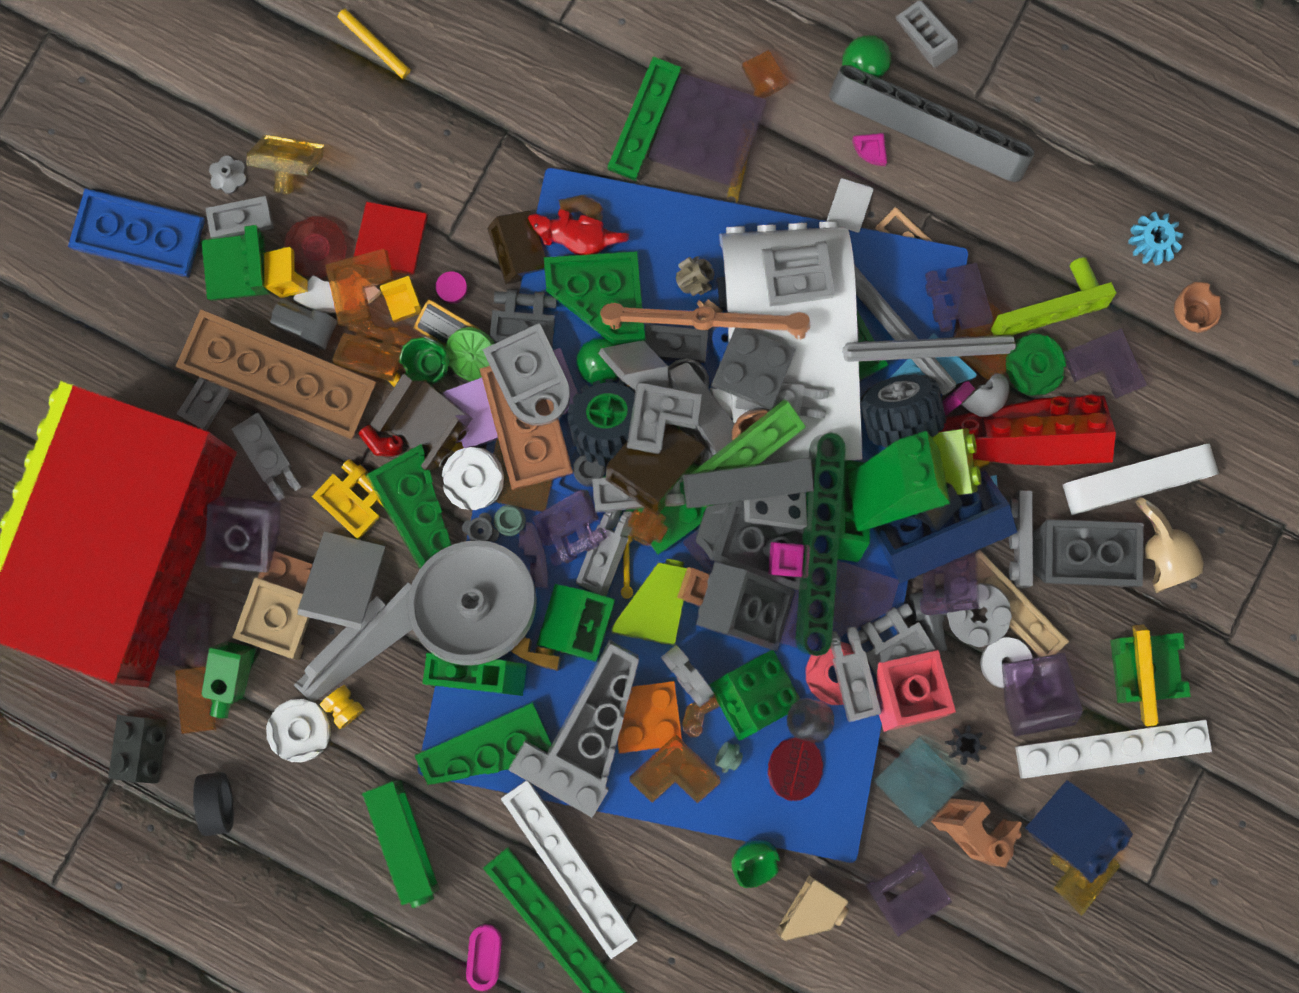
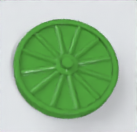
M466 327L457 330L449 337L445 347L449 355L450 368L455 374L467 381L482 378L480 368L490 366L482 349L495 344L494 341L485 332L476 328Z

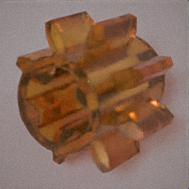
M645 507L642 513L635 509L627 526L632 528L629 535L646 546H651L653 540L661 543L668 529L667 526L663 525L666 517L661 513L656 516Z

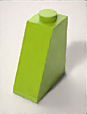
M666 559L665 564L658 563L613 624L612 634L674 646L683 600L677 598L687 570V568H684V562Z

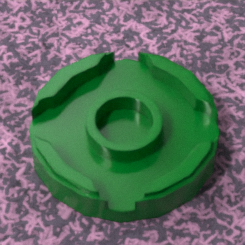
M1032 333L1015 341L1016 348L1011 350L1010 354L1006 356V372L1010 382L1018 391L1029 396H1041L1054 391L1064 378L1063 372L1064 367H1066V358L1062 348L1053 338L1047 335L1043 336Z

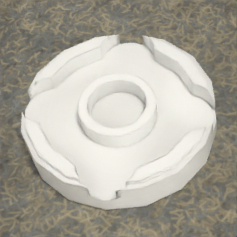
M469 447L457 450L448 458L443 467L444 493L453 504L461 509L479 510L486 508L497 500L503 489L504 474L501 463L494 454L484 448Z
M292 699L280 704L272 713L266 726L267 740L271 749L281 758L290 762H307L318 757L327 747L331 736V723L326 712L317 703L306 699Z

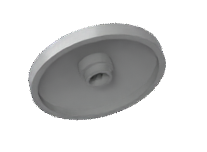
M464 541L442 549L421 567L413 580L408 596L409 620L421 643L438 658L459 665L483 664L507 654L524 638L535 616L537 603L536 589L527 567L512 551L504 546L488 541Z

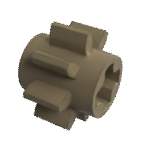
M698 256L693 259L688 257L678 264L681 270L676 273V282L684 293H691L692 296H695L697 294L702 295L712 289L709 282L714 279L715 274L713 267L707 260L699 259Z

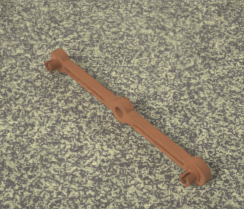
M610 303L605 305L600 313L602 321L610 325L612 329H614V326L615 329H619L621 322L693 325L698 330H707L712 327L787 330L796 339H798V335L800 339H804L806 332L811 327L809 316L801 312L793 313L789 316L720 313L707 306L699 307L694 311L623 308L618 303Z

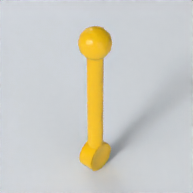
M631 534L627 536L628 541L623 551L624 587L621 589V595L625 599L631 598L633 595V589L630 587L629 544L632 542Z

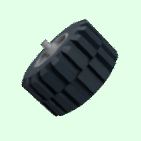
M902 375L892 377L868 388L860 398L868 438L876 445L888 447L897 440L927 431L931 437H934L945 427L946 416L939 384L928 376Z

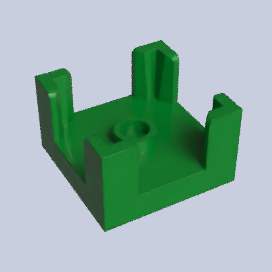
M1183 633L1150 636L1156 700L1191 697L1189 681H1182L1178 650L1185 648ZM1134 637L1110 640L1117 703L1142 701L1138 689Z

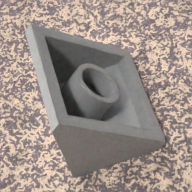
M644 340L602 348L598 352L617 376L634 390H636L638 383L668 388V366Z

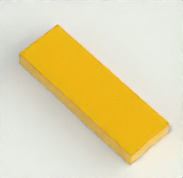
M1133 625L1139 696L1142 698V701H1140L1141 720L1145 726H1155L1158 723L1150 631L1145 625Z

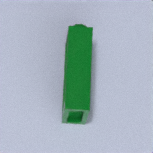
M393 781L362 793L401 905L410 903L413 909L431 902L434 899L433 894L440 890L402 781Z

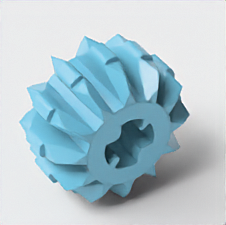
M1152 212L1149 218L1141 216L1138 219V225H1133L1130 229L1134 236L1128 240V244L1137 246L1133 251V256L1142 253L1144 255L1142 262L1146 264L1152 258L1155 266L1160 265L1163 259L1168 262L1174 258V253H1178L1182 248V245L1177 241L1183 238L1184 233L1175 232L1179 222L1176 221L1170 224L1168 222L1169 214H1164L1160 219L1157 212ZM1153 234L1158 236L1157 241L1159 243L1154 242L1155 236Z

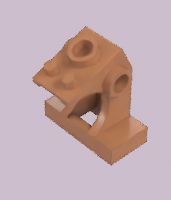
M951 798L931 821L938 830L948 832L971 859L1006 868L1008 861L1013 856L1015 840L1019 839L1022 834L1019 831L1020 821L1013 822L1003 819L990 834L986 833L982 821L991 811L983 802Z

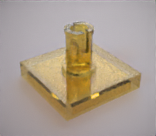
M264 135L247 153L246 166L274 170V191L280 193L282 188L283 194H291L294 192V174L308 176L323 158L324 145Z
M1053 854L1050 861L1051 864L1065 872L1053 889L1075 912L1082 916L1121 865L1113 858L1108 864L1106 871L1090 883L1077 869Z

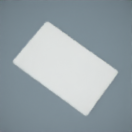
M841 178L827 221H838L839 227H846L848 230L860 232L873 188Z

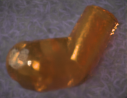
M586 195L559 200L560 209L570 213L580 211L586 214L587 217L601 221L603 218L601 204Z
M715 696L701 707L695 702L686 707L682 726L683 731L688 736L695 738L702 734L705 714L720 707Z

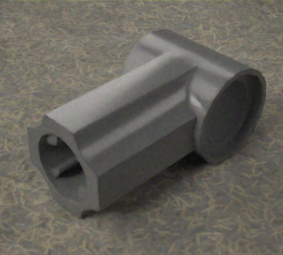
M281 299L273 309L270 323L300 336V339L308 344L325 350L338 321L318 310L309 311Z

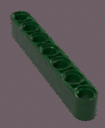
M826 433L815 437L809 447L814 491L806 492L807 526L803 529L802 545H805L803 575L800 577L795 640L796 646L802 653L812 656L824 655L828 652L832 643L846 450L843 438L835 433ZM825 439L829 440L833 445V453L830 457L822 452L821 446ZM823 471L831 477V484L827 489L823 488L819 483V477ZM820 504L826 505L829 511L828 517L824 521L820 520L817 516V508ZM818 536H822L826 540V549L822 553L816 551L814 546L815 539ZM816 568H820L824 573V580L820 585H816L812 580V574ZM818 600L822 610L820 615L814 618L810 613V605L813 601ZM815 632L819 636V645L811 650L807 644V639L811 633Z

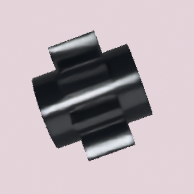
M970 725L965 726L964 733H960L959 730L953 728L952 733L955 737L953 740L945 741V744L951 745L953 750L948 757L960 756L961 765H966L968 757H971L975 762H979L980 759L977 753L979 750L987 749L986 746L980 745L979 738L982 737L983 733L971 734ZM961 738L964 740L971 739L972 743L969 745L970 752L960 751L959 748L962 746Z

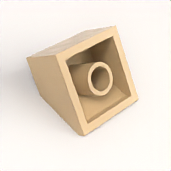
M808 876L777 927L776 932L782 939L789 940L831 930L834 924L839 926L846 917L849 909L845 905L848 901L813 877Z

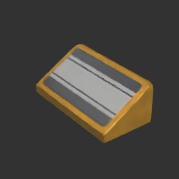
M427 299L414 325L415 330L440 342L444 347H446L449 337L457 330L466 327L479 329L430 299Z

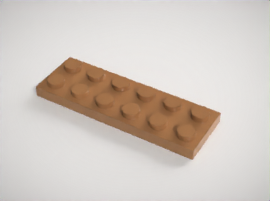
M201 309L175 366L177 369L350 440H353L377 384L373 380Z

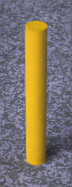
M343 9L338 14V18L402 79L409 75L411 70L347 9Z

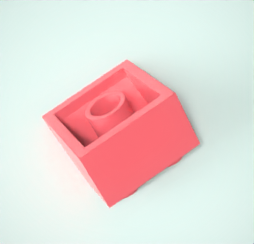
M939 650L878 664L876 695L881 711L879 716L884 732L941 719L956 713Z

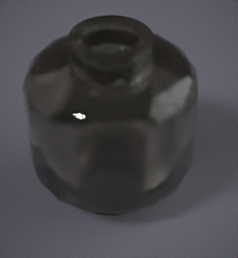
M809 698L799 699L793 703L787 715L789 732L795 738L813 743L822 742L827 739L832 733L835 724L832 709L826 703Z

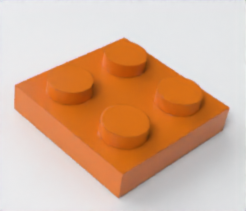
M674 681L633 686L631 688L617 740L619 753L683 745Z

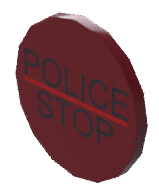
M790 737L781 741L773 750L768 762L770 786L778 796L788 801H800L809 797L818 787L822 777L823 761L821 753L812 741L804 737Z

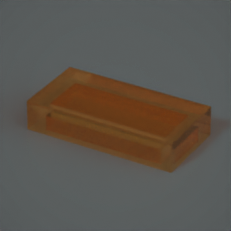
M206 667L175 671L181 734L216 730L215 717L209 715L212 699L204 698L201 695Z

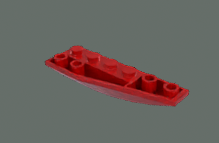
M1104 395L1041 398L1003 406L997 413L989 417H980L973 413L947 417L944 424L945 427L938 432L968 428L969 434H974L977 451L972 454L973 459L1016 465L1045 466L1112 463L1116 436Z

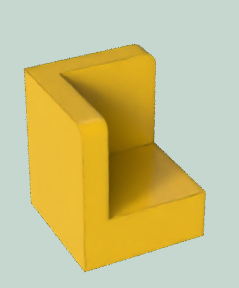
M290 247L264 253V287L280 298L308 292V281L295 272L294 250Z
M409 276L380 286L394 323L421 313L422 307Z

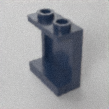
M1068 780L1064 782L1025 827L1044 848L1048 847L1077 869L1090 883L1106 871L1111 860L1118 852L1126 848L1130 838L1133 836V832L1122 819Z

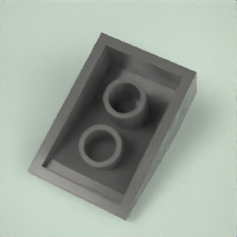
M715 562L713 570L708 577V587L703 603L699 607V617L696 625L777 651L795 590L750 571Z

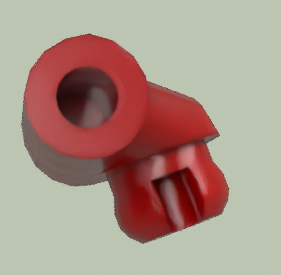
M371 425L365 426L358 433L375 456L394 457L402 452L403 440L397 435L379 437Z

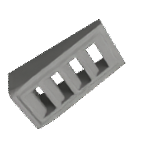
M918 0L896 16V20L933 68H936L957 53V39L922 0ZM920 14L924 16L913 25L910 23ZM930 24V27L925 29L923 32H918L920 29ZM935 34L938 35L936 38H934L933 40H931L929 43L926 41V40H928L929 38H931L933 35H935Z

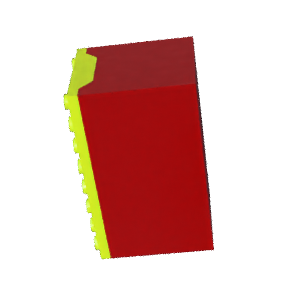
M60 381L58 388H55L50 395V409L47 417L42 419L38 426V440L35 448L27 454L24 476L14 487L12 507L10 511L4 514L1 521L0 644L112 684L148 688L237 452L207 431Z

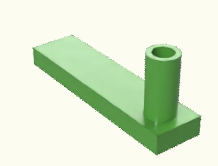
M783 400L701 466L693 464L685 474L760 464L806 426L790 403Z

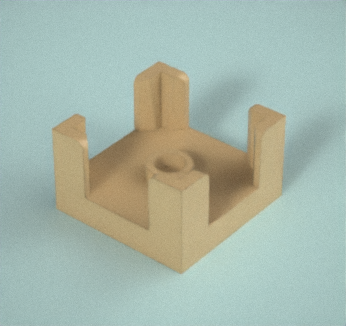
M254 578L233 638L295 660H300L304 650V645L301 644L310 619V617L298 615V607L303 594Z

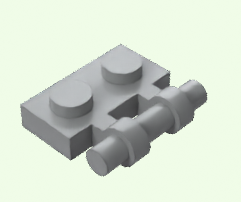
M907 603L897 609L893 607L887 610L884 617L872 624L867 622L861 626L862 630L858 631L861 645L869 641L874 648L867 652L866 656L876 678L879 663L936 650L919 622L909 628L903 620L913 614ZM893 626L898 634L883 643L878 634Z

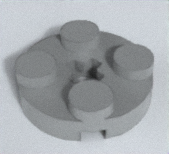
M971 583L961 587L950 600L947 613L949 626L955 636L964 643L975 647H983L984 645H991L999 641L1008 631L1012 617L1010 602L1007 596L998 587L987 583ZM976 606L978 609L985 607L988 610L985 614L987 618L985 622L981 620L975 622L972 619L974 615L973 607Z
M677 645L661 657L671 672L675 674L683 689L699 707L715 696L703 677L691 665L689 659Z

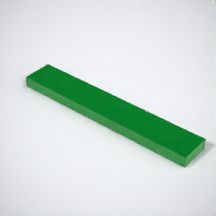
M509 847L483 867L484 871L583 993H626Z

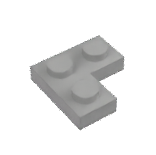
M638 383L635 391L627 448L659 454L662 448L665 423L695 429L698 425L702 395Z

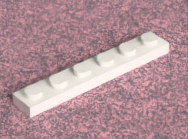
M1206 720L1015 747L1020 778L1022 779L1212 752Z
M526 780L501 797L502 802L609 958H614L637 942V936L534 786Z

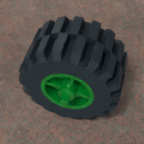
M606 379V383H600L599 380L594 381L592 387L589 388L586 385L581 388L582 394L576 393L572 398L573 404H569L568 407L569 415L567 417L574 447H577V451L581 456L586 455L587 461L593 463L597 459L600 466H606V463L610 462L628 441L636 390L630 386L627 387L626 383L622 380H619L618 383H614L613 379Z

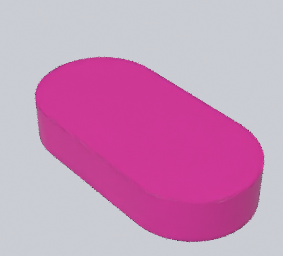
M490 924L478 926L471 933L469 939L466 979L472 988L479 991L492 988L499 978L502 935L498 928Z

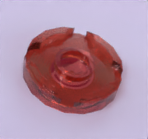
M318 216L307 217L305 220L295 223L287 233L284 248L290 247L294 250L295 271L310 278L312 276L317 278L326 277L338 270L345 260L347 250L345 236L336 223L325 217Z

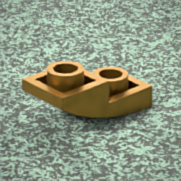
M525 636L511 650L512 653L532 664L559 671L561 658L554 656L555 650L536 647L535 653L530 652L532 641L525 638Z

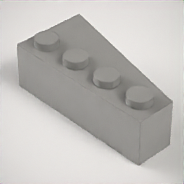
M611 640L608 641L547 753V759L604 790L639 662L637 654Z

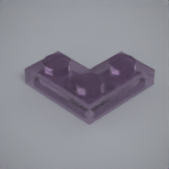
M1122 329L1063 353L1074 383L1103 371L1115 399L1147 386Z

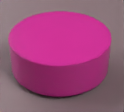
M445 272L436 282L437 294L445 303H459L467 294V283L464 277L457 272Z

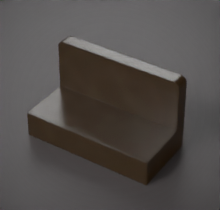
M530 211L497 216L487 227L506 285L517 283L524 274L544 270V257L546 256L539 235L534 231L528 220V216L532 215Z

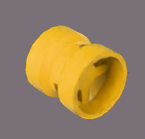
M346 685L337 688L320 703L325 712H333L334 723L339 729L346 727L365 710L359 702L349 699L351 691Z

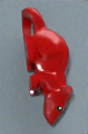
M559 209V219L551 220L540 214L528 216L534 231L543 239L545 245L549 246L553 241L564 245L576 255L598 254L606 246L627 242L629 239V233L609 231L603 228V222L580 215L579 220H572V214L563 209Z

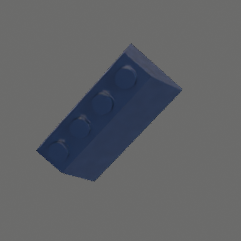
M985 470L980 472L981 485H977L978 491L959 495L963 502L961 507L939 531L918 520L915 515L873 527L889 566L900 583L1017 533L1010 504Z

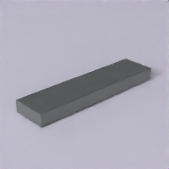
M810 458L683 474L686 507L688 508L814 491Z

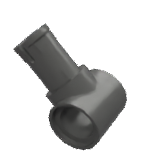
M937 588L910 594V604L914 620L916 622L919 621L921 626H923L925 633L936 650H939V652L947 650L942 622L945 621L944 616H947L948 609L943 589Z

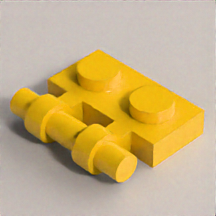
M348 459L341 467L348 474L346 479L342 482L335 474H332L312 497L359 540L380 518L372 508L378 502L381 505L382 503L366 477L368 471L362 465L357 466L351 459ZM356 484H359L369 493L364 500L360 499L351 490Z

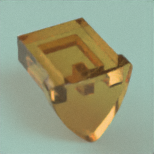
M769 50L742 63V69L755 91L753 95L756 100L775 94L789 83Z

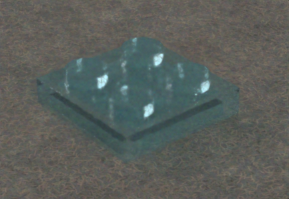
M920 737L916 738L873 780L917 828H920L964 785L962 780Z

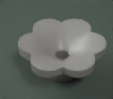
M223 156L219 163H213L209 169L212 175L210 180L212 187L216 190L222 189L226 194H233L237 187L244 186L247 181L244 175L246 169L244 163L240 160L234 161L230 156Z

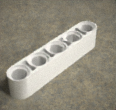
M1209 443L1077 479L1062 486L1071 515L1212 477L1219 474Z

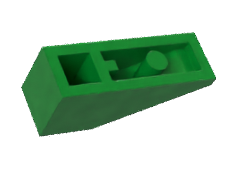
M845 460L838 547V559L859 562L870 543V529L858 532L856 529L848 474L863 465L864 462Z
M426 653L422 684L523 696L527 664L493 660L477 665H459L442 660L432 653Z

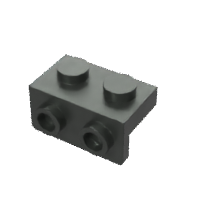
M117 715L108 779L157 784L160 779L167 720Z

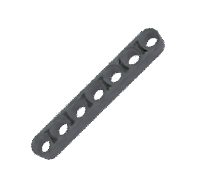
M844 65L839 68L829 92V98L842 107L1012 182H1020L1023 179L1035 155L1033 148L1020 140L852 66Z

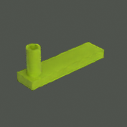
M1087 258L1076 259L1069 267L1081 291L1000 314L997 316L991 331L993 336H1012L1108 308L1116 294L1112 282L1099 285Z

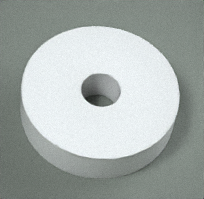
M1001 638L999 641L987 645L984 649L980 661L981 670L984 677L992 685L1003 689L1015 688L1022 685L1030 677L1033 670V657L1029 648L1023 642L1015 638ZM1004 657H1008L1012 661V666L1009 669H1005L1002 666V659Z

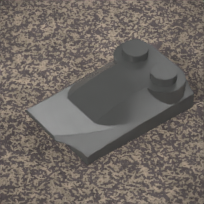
M741 501L706 507L696 537V543L703 548L710 560L750 571L785 587L799 590L800 577L768 575L771 542L802 545L803 529L745 522L744 502Z
M1046 520L1033 532V574L1047 584L1117 586L1121 588L1142 587L1143 523Z

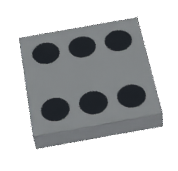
M764 460L760 464L772 463L777 461ZM806 493L744 500L745 522L803 529L807 526Z

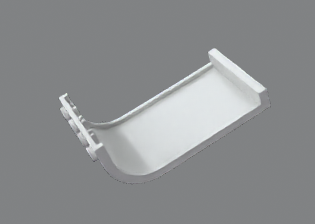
M838 221L819 222V228L807 229V223L788 224V230H776V225H757V232H745V226L726 227V233H721L719 236L724 258L727 313L789 316L797 312L807 314L810 318L811 327L806 332L804 339H800L799 335L798 339H796L787 330L745 329L796 349L783 382L803 384L804 387L829 391L828 399H815L803 395L801 407L821 408L826 411L825 418L800 415L799 417L806 427L765 460L779 462L809 458V447L812 440L826 433H835L843 438L846 447L845 460H861L859 361L847 362L844 360L842 348L845 347L846 343L858 342L855 269L848 229L846 227H838ZM826 241L835 292L834 298L769 306L761 250L772 248V251L807 247L816 245V242ZM815 258L775 264V271L819 265V262ZM728 327L729 341L735 328ZM731 394L732 421L735 423L740 415L749 410L736 409L737 396ZM825 439L821 446L822 452L830 457L833 453V445L829 440Z

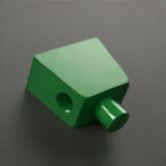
M224 641L209 648L201 695L204 698L212 699L209 711L210 716L223 719L228 718L231 704L243 698L256 648L229 641Z

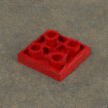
M366 201L353 262L415 275L428 218L427 213Z

